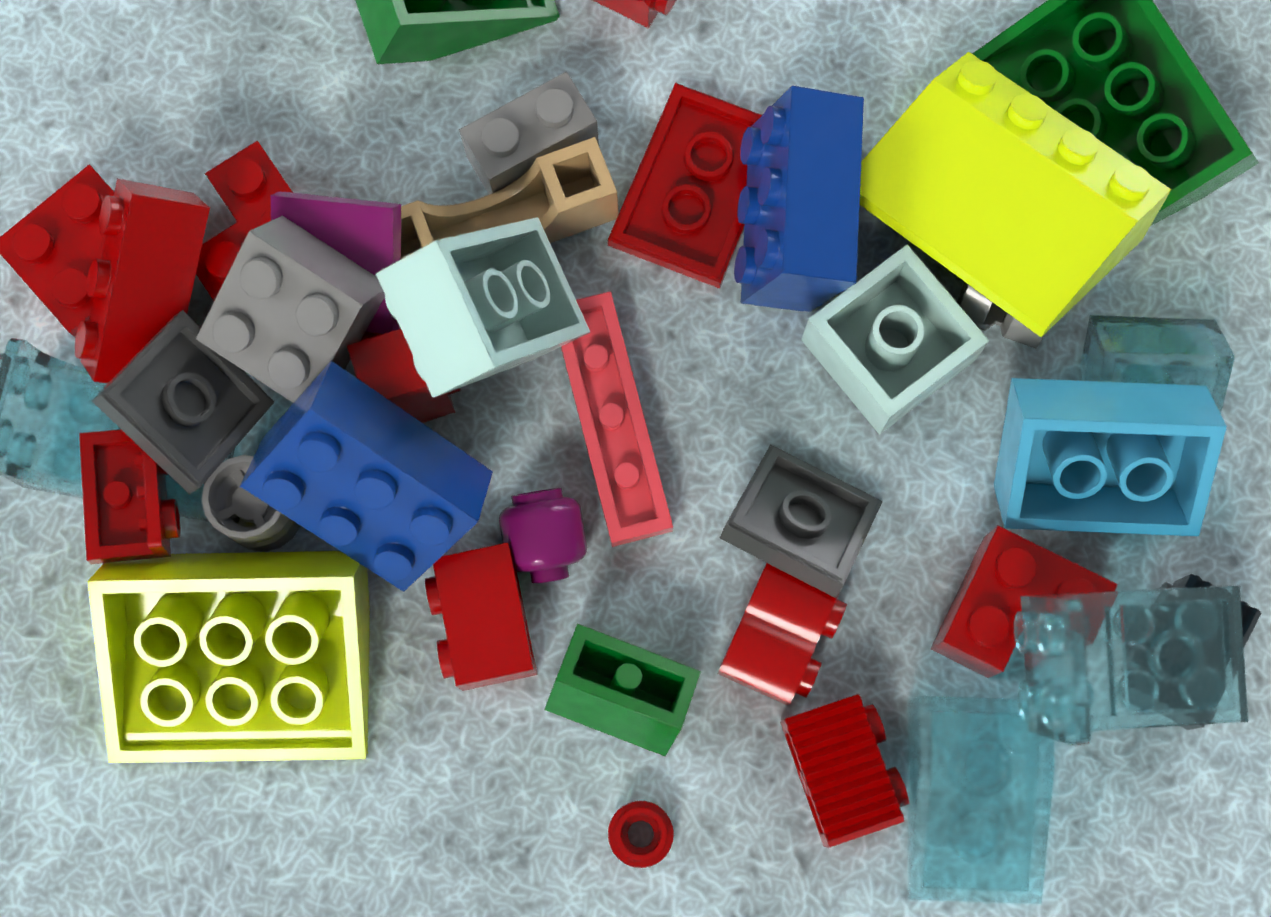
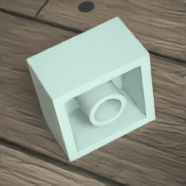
M908 244L811 316L807 321L802 337V342L879 435L975 362L989 342L988 338Z

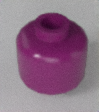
M562 488L512 495V506L505 508L501 512L499 524L502 543L508 542L510 546L514 570L517 572H530L532 583H544L568 578V565L579 562L587 553V543L579 502L570 497H563Z

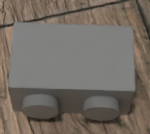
M567 71L459 129L466 157L489 195L520 178L528 171L537 157L593 137L596 138L599 145L597 120Z

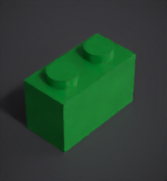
M577 623L544 710L666 756L682 730L701 671Z

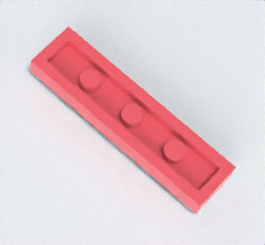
M611 291L577 299L576 301L590 329V333L561 346L611 545L614 547L673 532L671 516Z

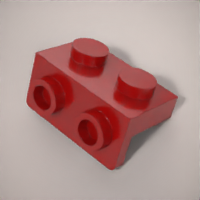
M121 429L79 433L86 561L92 565L171 557L170 538H180L181 524L177 499H167L166 475L169 474Z

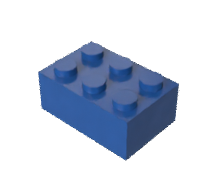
M792 85L772 106L767 107L765 113L751 127L746 129L741 143L740 157L742 164L748 165L747 186L741 191L737 208L738 221L744 224V243L738 250L734 266L736 283H741V304L811 312L856 284L864 97Z
M331 361L262 438L240 487L404 592L478 523L493 471Z

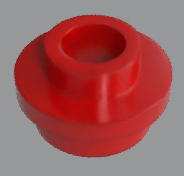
M634 801L621 807L612 817L608 829V840L613 853L621 862L631 867L646 868L659 863L668 854L673 843L674 832L669 816L661 807L648 801ZM637 821H645L653 828V840L646 847H636L628 838L630 826Z

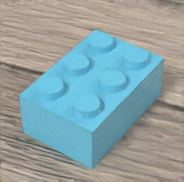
M1011 378L994 479V490L1004 528L1199 536L1227 428L1207 386Z

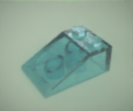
M918 696L908 701L909 900L1042 904L1055 768L1053 700Z

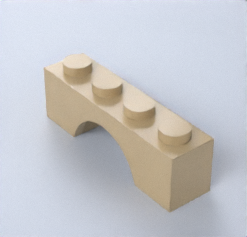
M593 137L537 157L528 171L503 189L485 197L454 205H431L417 200L401 206V259L439 239L536 217L539 218L550 243L616 220L619 216L617 190L596 138Z

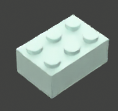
M538 217L436 240L376 273L385 293L387 308L398 321L413 354L415 368L420 377L426 382L433 398L530 362L590 333V329Z

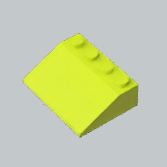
M967 52L935 77L861 161L860 206L1040 337L1045 335L1143 240L1171 191L1169 187L1149 175L1145 169L1124 158L1099 141L1092 133L1083 130L1049 107L1039 97L1030 94L996 71L993 66L980 60L970 52Z
M341 551L171 554V557L103 563L87 581L108 763L343 760L367 758L370 646L368 573L366 567Z

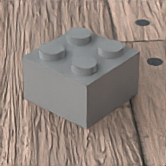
M282 215L249 231L196 340L294 403L331 361L346 369L351 360L347 345L362 340L385 297V293L376 276Z

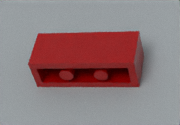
M117 178L114 196L107 195L104 198L99 218L100 233L106 235L101 259L94 258L92 260L87 277V294L93 298L89 321H80L75 337V356L77 359H81L80 362L93 382L109 383L173 316L182 310L186 314L188 313L210 207L194 193Z

